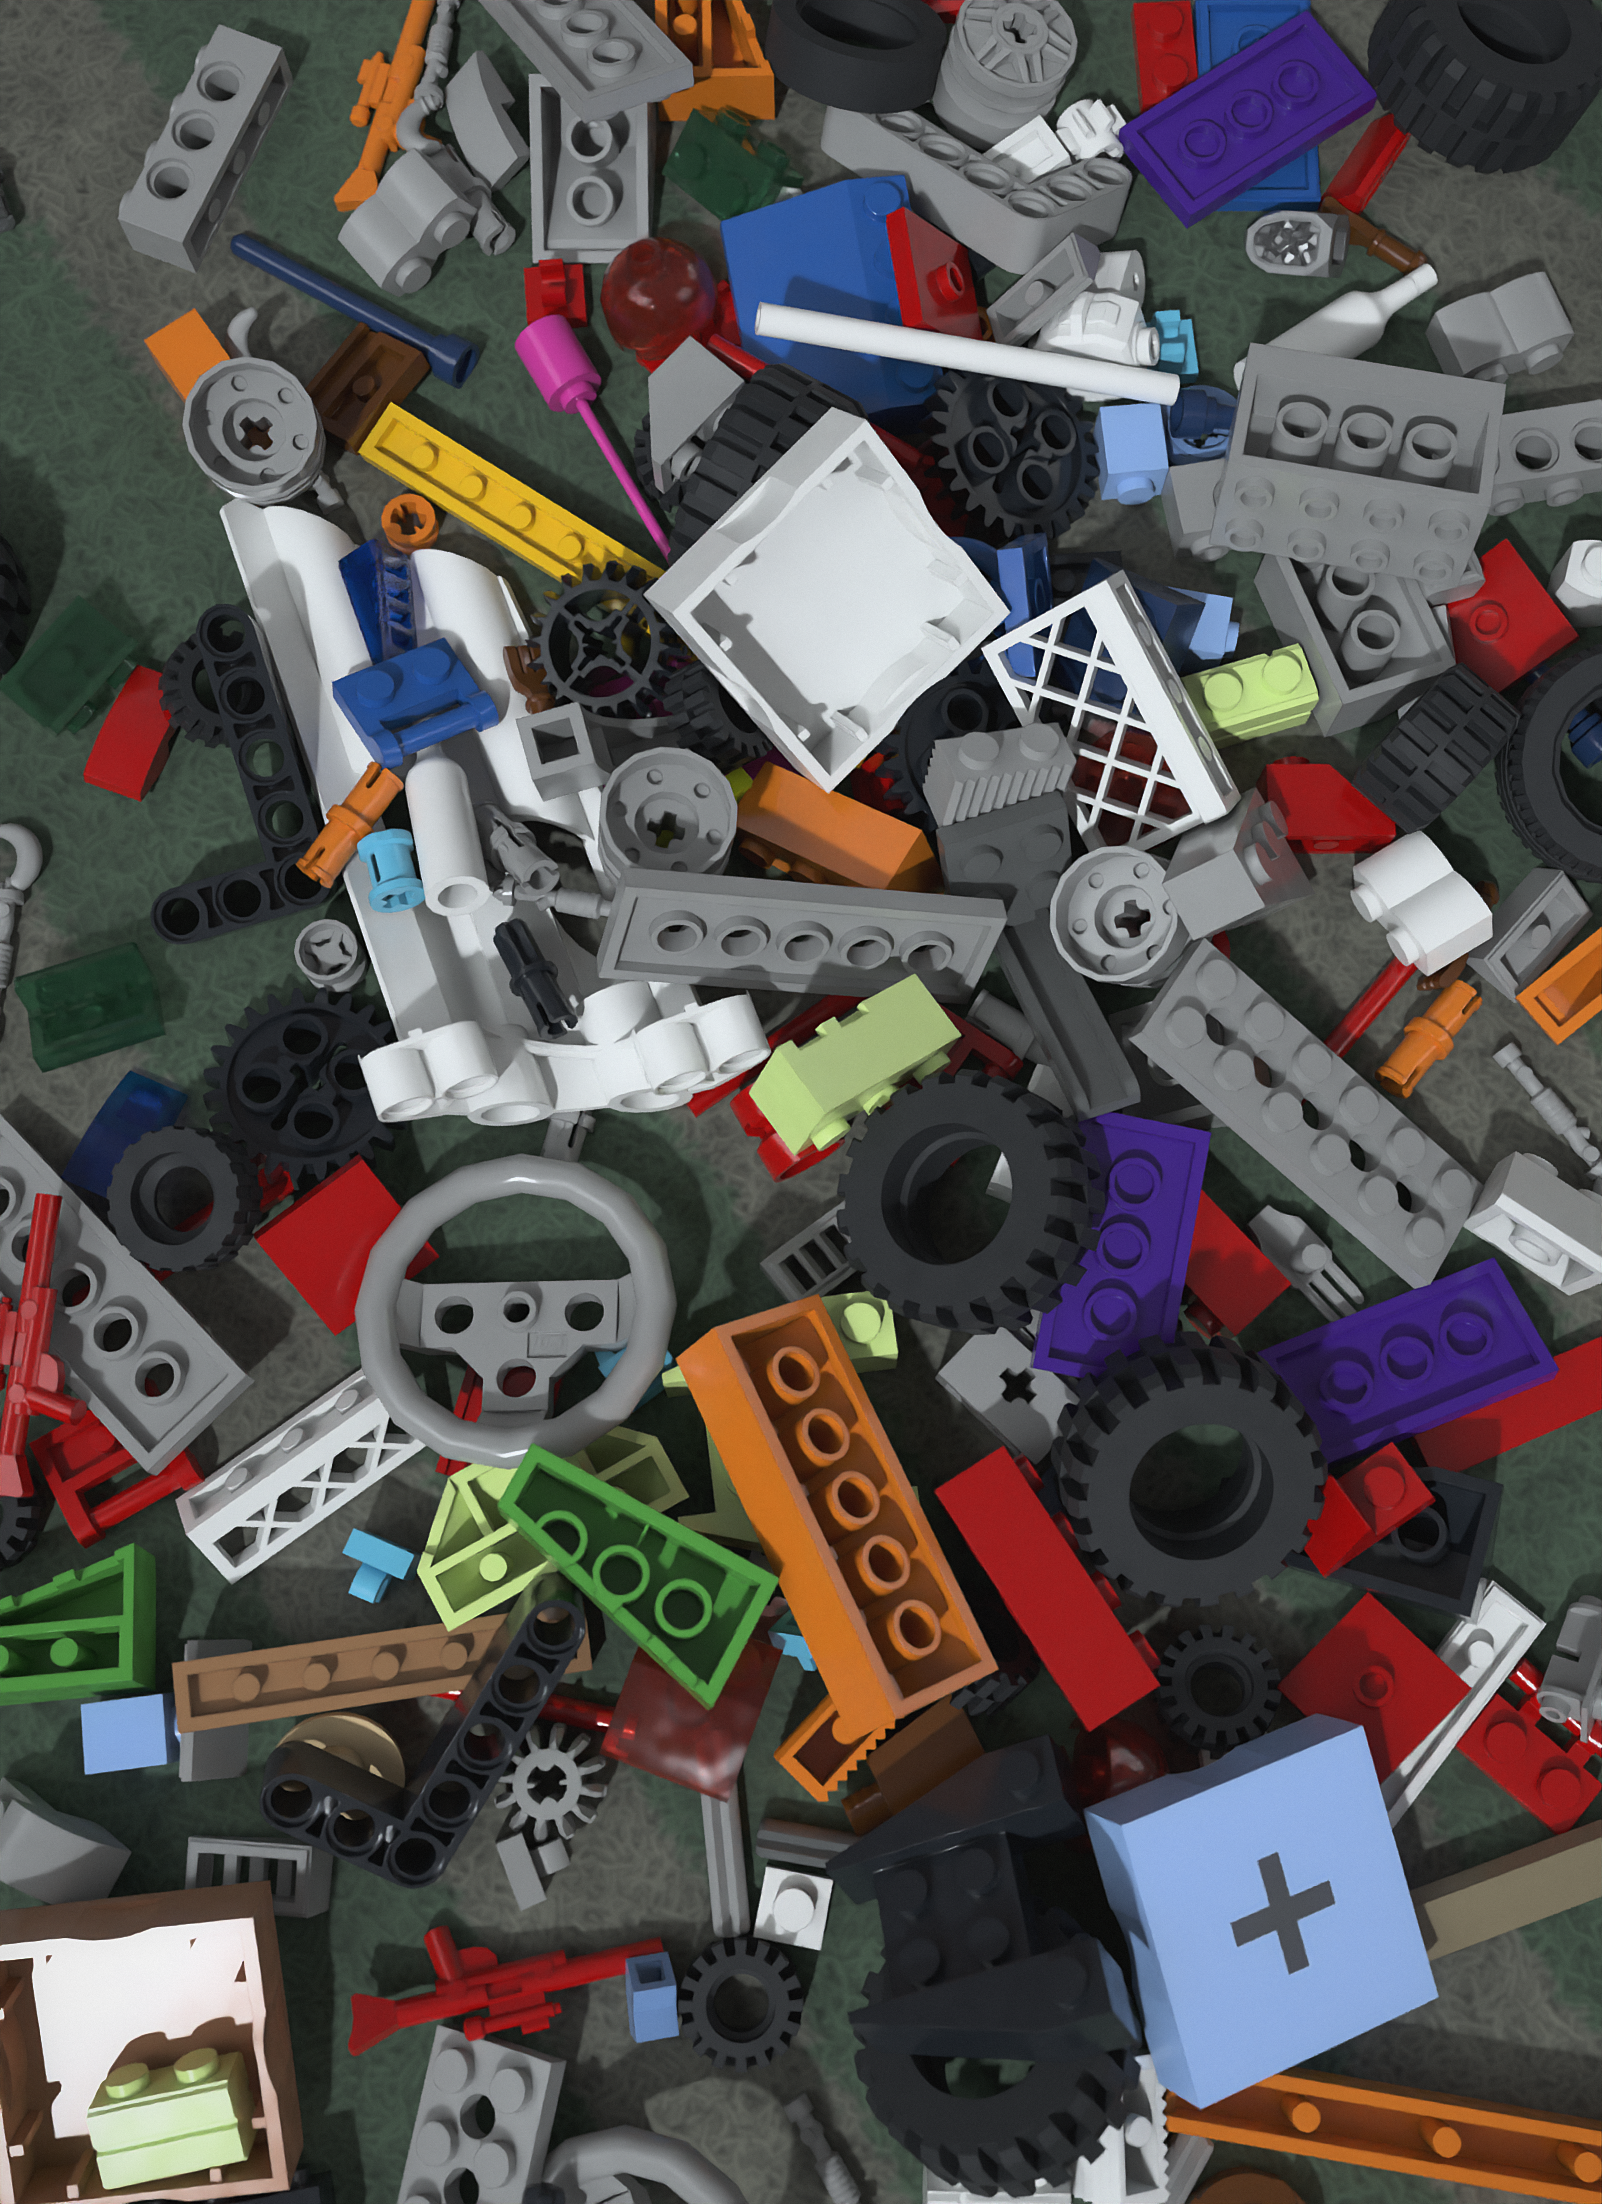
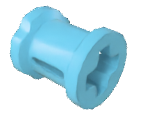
M388 829L374 832L365 836L357 843L360 861L367 864L373 888L368 896L373 910L382 913L400 912L413 908L425 900L422 880L417 879L411 857L414 846L412 835L409 831L404 829Z

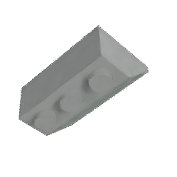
M1265 554L1254 583L1283 647L1298 643L1303 650L1319 696V701L1312 711L1324 738L1383 719L1423 694L1446 669L1456 665L1416 579L1381 573H1363L1352 568L1317 562H1299L1293 558Z

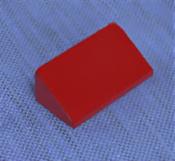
M1392 113L1370 123L1320 198L1321 202L1318 210L1322 206L1324 198L1330 196L1356 215L1360 216L1411 138L1409 132L1404 135L1393 124L1394 115Z

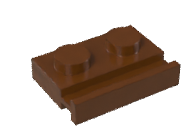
M360 322L305 388L321 416L326 440L358 456V450L390 402L399 406L430 369V365L421 351L381 331L376 334L370 331L367 324Z

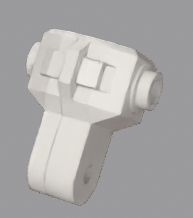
M1137 250L1100 253L1095 281L1041 328L1039 335L1031 336L1028 349L1147 369L1148 366H1155L1159 359L1160 341L1157 329L1155 327L1147 328L1141 310L1145 293V273L1139 252ZM1067 388L1063 396L1070 400L1081 399L1082 402H1111V400L1122 398Z

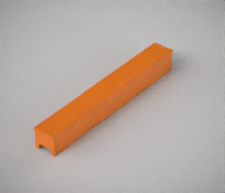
M1293 2066L1203 2109H1199L1167 2088L1161 2097L1167 2103L1162 2111L1167 2118L1163 2126L1165 2131L1571 2203L1602 2204V2121Z

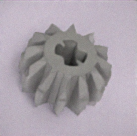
M564 1722L554 1724L550 1734V1742L547 1746L540 1727L537 1724L531 1726L526 1735L531 1753L520 1745L512 1758V1761L518 1767L507 1766L499 1779V1782L513 1783V1790L503 1792L494 1799L497 1808H506L517 1801L521 1810L511 1819L509 1827L516 1832L526 1825L531 1816L537 1818L534 1828V1839L537 1842L547 1840L551 1831L552 1819H555L558 1831L563 1839L572 1838L576 1830L570 1810L581 1820L592 1823L598 1816V1812L582 1796L586 1795L597 1798L604 1797L608 1793V1784L602 1781L587 1780V1774L596 1772L606 1765L604 1755L594 1756L583 1763L578 1755L589 1746L591 1736L583 1732L574 1740L570 1748L565 1747L567 1725ZM557 1765L566 1775L559 1783L560 1785H567V1791L564 1796L553 1792L544 1798L535 1788L542 1780L535 1779L534 1773L537 1768L548 1771Z

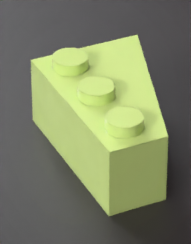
M916 974L862 1001L857 1006L858 1011L838 1023L835 1017L821 1023L815 1029L819 1036L802 1047L797 1048L794 1042L790 1040L776 1048L749 1091V1095L794 1156L812 1144L819 1151L825 1150L851 1130V1126L847 1122L864 1110L870 1115L877 1106L882 1109L888 1108L893 1104L890 1097L892 1093L898 1090V1087L913 1077L922 1085V1079L926 1075L941 1072L951 1063L946 1054L961 1037V1034Z

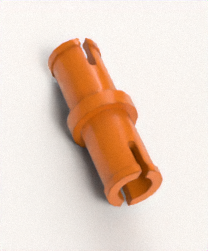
M371 761L367 765L366 771L341 805L333 804L326 813V818L329 822L304 856L299 858L296 863L297 867L315 882L320 878V884L326 888H331L334 885V880L358 849L357 843L365 836L374 833L372 828L397 793L401 792L404 788L403 782L390 770L384 768L380 772L382 767L376 762Z
M1457 979L1448 988L1443 989L1422 1017H1413L1404 1028L1405 1038L1386 1062L1374 1073L1375 1079L1382 1081L1380 1085L1386 1091L1396 1097L1407 1099L1413 1092V1088L1436 1060H1444L1454 1048L1452 1039L1471 1015L1482 1005V998L1475 996L1478 992L1473 987Z

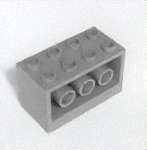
M1250 342L1231 422L1209 544L1230 547L1241 552L1253 551L1288 557L1299 562H1317L1352 568L1363 573H1381L1416 579L1426 584H1444L1458 587L1491 507L1506 384Z

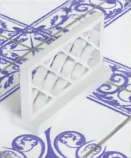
M1123 569L981 648L1022 727L1032 723H1041L1038 716L1044 697L1076 707L1068 736L1065 737L1072 753L1106 764L1097 793L1075 786L1070 778L1063 798L1067 805L1068 813L1089 852L1101 847H1108L1097 828L1103 809L1134 819L1135 823L1130 840L1121 846H1129L1145 851L1203 822L1206 825L1229 814L1242 798ZM1084 606L1097 629L1092 652L1059 642L1066 616ZM1053 624L1049 638L1035 634ZM1018 642L1044 649L1045 654L1037 681L1015 674L1004 650ZM1104 645L1112 659L1102 656ZM1056 654L1088 664L1079 695L1047 685ZM1098 667L1121 675L1128 688L1122 709L1089 699ZM1024 690L1033 693L1031 702ZM1134 703H1136L1142 716L1132 713ZM1085 711L1118 721L1109 752L1077 741ZM1128 725L1151 732L1158 745L1152 766L1119 755ZM1164 759L1172 773L1162 770ZM1115 767L1148 778L1139 808L1107 797ZM1157 782L1181 789L1192 811L1174 820L1150 812L1149 808ZM1085 803L1093 805L1091 815ZM1145 823L1157 827L1141 835Z

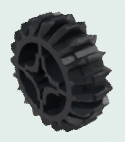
M609 561L602 574L599 567L589 563L583 564L582 582L569 573L561 575V582L565 591L562 596L551 590L543 592L546 603L551 606L549 613L546 615L541 612H535L530 615L535 624L543 627L541 636L533 635L525 639L528 647L541 649V656L533 659L527 666L535 671L545 668L547 675L540 684L548 685V693L552 694L557 691L555 708L579 701L584 709L603 717L637 719L638 713L643 719L657 718V709L653 701L657 699L663 702L664 699L669 697L664 688L665 684L671 680L669 676L679 670L675 668L677 659H688L694 655L688 646L677 643V639L681 637L643 595L658 578L655 577L647 581L646 570L636 565H633L625 573L622 564L616 561ZM612 599H629V602L622 611L615 608L612 614L604 620L596 621L585 614L601 602ZM646 621L648 622L651 635V649L647 663L641 657L639 650L640 641L647 631V627L644 625ZM594 632L616 639L611 643L617 645L615 653L625 663L603 656L609 652L602 650L604 642ZM574 634L578 640L579 650L575 661L571 665L569 649L571 637ZM618 673L634 681L630 687L612 696L593 697L590 695V692L597 683L604 685L609 678Z

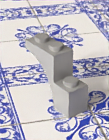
M579 701L515 719L532 781L543 802L604 784L606 786L613 771L634 754L657 747L679 748L676 740L681 738L678 729L672 731L669 729L667 720L672 718L673 715L647 719L609 718L587 711L581 706Z

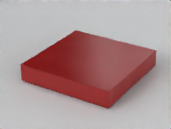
M358 1154L253 1233V1235L267 1255L336 1336L356 1321L354 1309L370 1250L402 1207L360 1154ZM428 1240L407 1267L404 1279L410 1280L440 1257Z

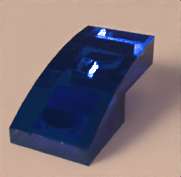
M129 1070L95 1116L61 1178L106 1198L107 1187L111 1186L113 1179L111 1172L115 1163H119L125 1155L123 1151L130 1143L136 1144L142 1139L141 1135L149 1131H162V1127L174 1126L188 1095Z

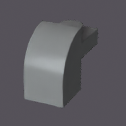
M2 1777L0 1781V1880L29 1896L53 1905L106 1899L127 1862L131 1851L101 1825L90 1820L58 1812L29 1786L20 1781Z

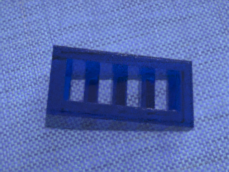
M378 539L369 540L340 559L338 567L371 662L375 665L416 649L418 644L412 576L408 557L405 553Z

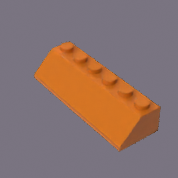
M819 1294L716 1326L676 1358L775 1576L780 1578L778 1583L851 1741L999 1669Z

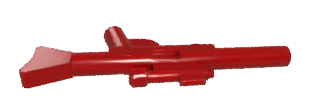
M35 1194L18 1312H13V1298L2 1297V1303H0V1391L5 1389L7 1374L4 1372L5 1365H10L0 1429V1498L4 1496L32 1497L34 1494L25 1455L30 1415L39 1416L41 1413L76 1426L83 1420L87 1410V1404L84 1400L63 1393L66 1376L64 1363L57 1355L49 1354L58 1289H51L49 1286L63 1196Z
M445 1925L430 1930L423 1937L438 1979L435 1980L436 1990L398 2000L359 1993L353 1994L351 1996L353 2024L348 2041V2049L351 2055L358 2056L399 2029L489 2008L490 2017L483 2018L477 2015L466 2018L463 2022L465 2038L469 2042L484 2039L487 2033L520 2025L522 2035L550 2029L549 2018L555 2017V2014L562 2013L560 2002L553 2004V2001L546 2003L544 1994L626 1974L627 1958L664 1952L661 1938L659 1936L566 1959L565 1950L561 1949L498 1964L496 1955L486 1947H471L458 1951L449 1927Z

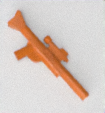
M437 0L411 1L391 65L384 63V54L379 51L372 57V60L364 59L357 82L362 84L363 88L357 105H354L349 119L356 127H366L371 116L369 108L376 109L358 167L334 196V202L339 212L356 210L364 201L374 195L379 186L378 180L388 151L397 152L398 148L405 150L397 140L396 123L400 114L411 103L415 102L414 91L419 85L425 66L424 58L426 51L422 48V44ZM424 117L420 124L421 134L427 139L436 140L442 144L440 139L424 133L426 124Z

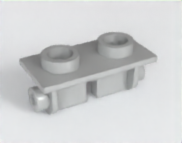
M1584 1595L1579 1598L1578 1602L1569 1605L1556 1645L1557 1651L1579 1657V1661L1577 1663L1552 1654L1542 1685L1537 1693V1700L1541 1704L1540 1714L1552 1722L1564 1723L1567 1721V1718L1580 1721V1741L1587 1743L1595 1719L1602 1721V1601L1596 1597Z

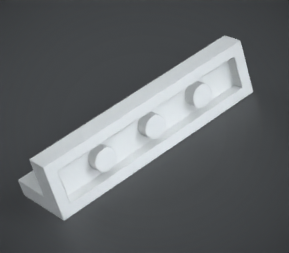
M361 1368L175 1501L186 1535L231 1584H234L426 1445L409 1433L386 1434L390 1416ZM347 1447L368 1448L365 1463L352 1473L331 1472L334 1457ZM291 1487L313 1488L310 1503L297 1512L275 1511L278 1497ZM236 1526L258 1527L255 1542L233 1558L217 1542L219 1538Z

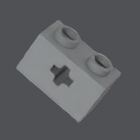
M1000 1327L995 1334H974L940 1370L935 1379L1016 1456L1023 1453L1034 1467L1052 1449V1441L1058 1436L1063 1437L1057 1421L1064 1404L1070 1402L1077 1405L1080 1398L1075 1389L1079 1382L1073 1376L1029 1368L1034 1340L1022 1328L1009 1330ZM1002 1373L1011 1379L1016 1378L1020 1373L1026 1376L1030 1382L1024 1391L1032 1400L1027 1403L1024 1399L1018 1397L1011 1403L1006 1401L1001 1393L1007 1385L999 1376Z

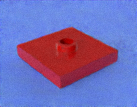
M906 207L886 215V227L903 327L983 341L967 249Z
M1507 538L1478 558L1486 580L1473 597L1444 604L1450 616L1456 664L1463 662L1500 695L1580 640L1577 632Z
M1369 1592L1299 1662L1277 1687V1691H1281V1695L1305 1718L1319 1713L1363 1725L1379 1786L1402 1765L1472 1690L1463 1679Z

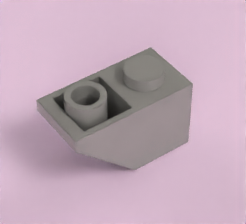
M691 336L648 377L652 465L655 487L663 494L678 480L685 482L690 479L692 472H695L701 460V453L707 441L712 438L718 428L719 420L726 409H730L735 401L736 394L745 384V381Z

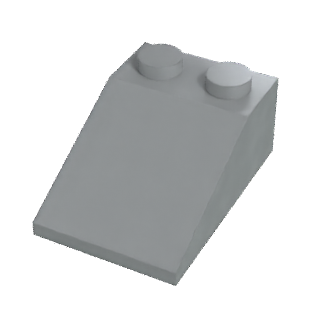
M529 74L533 263L539 264V260L563 258L564 264H650L656 163V102H647L618 112L616 116L608 120L592 121L585 124L542 74Z

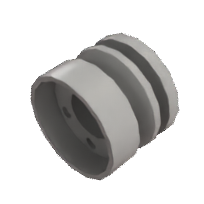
M1056 0L964 1L957 14L956 23L952 27L949 43L943 51L935 89L932 94L936 115L952 135L969 147L988 151L1038 115H1041L1045 122H1047L1056 102V96L1063 87L1066 76L1073 66L1078 43L1072 20L1059 2Z
M248 356L221 361L199 376L186 398L182 426L189 452L217 487L239 501L264 507L290 502L309 489L323 467L327 441L321 416L315 408L311 397L296 376L273 361ZM255 427L259 431L265 432L269 429L267 434L273 442L272 445L266 450L259 445L251 448L252 442L247 436L249 430Z
M657 747L634 754L613 771L601 793L597 852L605 876L616 889L623 867L710 875L723 874L729 861L736 833L738 806L729 781L710 760L688 749ZM662 830L674 832L673 839L669 842L668 848H661L656 845V838L661 835Z
M1129 846L1101 847L1079 857L1061 876L1051 899L1050 930L1058 952L1075 971L1096 981L1134 988H1162L1190 945L1200 940L1192 939L1161 885L1171 860ZM1146 911L1151 914L1150 921L1141 925L1140 932L1137 930V921L1144 920L1147 915ZM1213 935L1204 938L1211 942Z

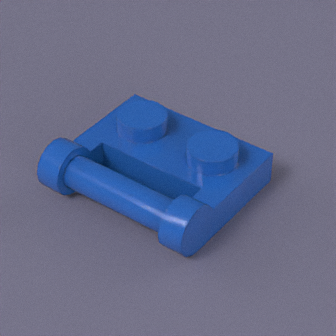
M445 637L332 682L334 700L373 760L382 767L381 771L384 768L391 770L403 765V757L475 728L478 732H482L499 724L498 712L492 698L486 691L479 689ZM456 704L460 706L394 734L391 733V731Z

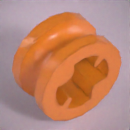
M402 494L391 499L384 507L381 516L382 527L390 545L398 552L411 555L412 552L419 549H430L436 542L439 534V524L434 509L425 498L415 494ZM417 514L420 523L424 525L422 529L415 526L416 533L413 535H403L400 525L397 524L399 520L406 523L405 515Z

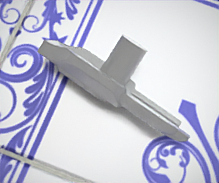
M1266 1205L1245 1225L1257 1248L1292 1283L1290 1288L1299 1290L1328 1321L1334 1322L1341 1318L1310 1287V1282L1319 1289L1344 1317L1357 1312L1321 1272L1325 1269L1357 1304L1364 1302L1362 1293L1332 1261V1251L1300 1217L1280 1213L1270 1205Z

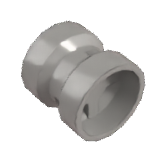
M329 919L315 921L304 928L296 939L294 949L296 962L316 989L319 990L321 987H325L327 994L339 996L352 992L361 985L366 977L368 969L366 952L356 936L345 924ZM340 964L342 965L340 968L336 970H331L332 968H336Z

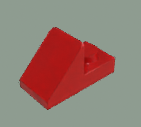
M1391 1442L1338 1480L1329 1473L1325 1484L1317 1485L1326 1497L1321 1517L1318 1520L1308 1519L1306 1525L1313 1535L1304 1547V1550L1322 1576L1326 1578L1436 1500L1394 1443Z

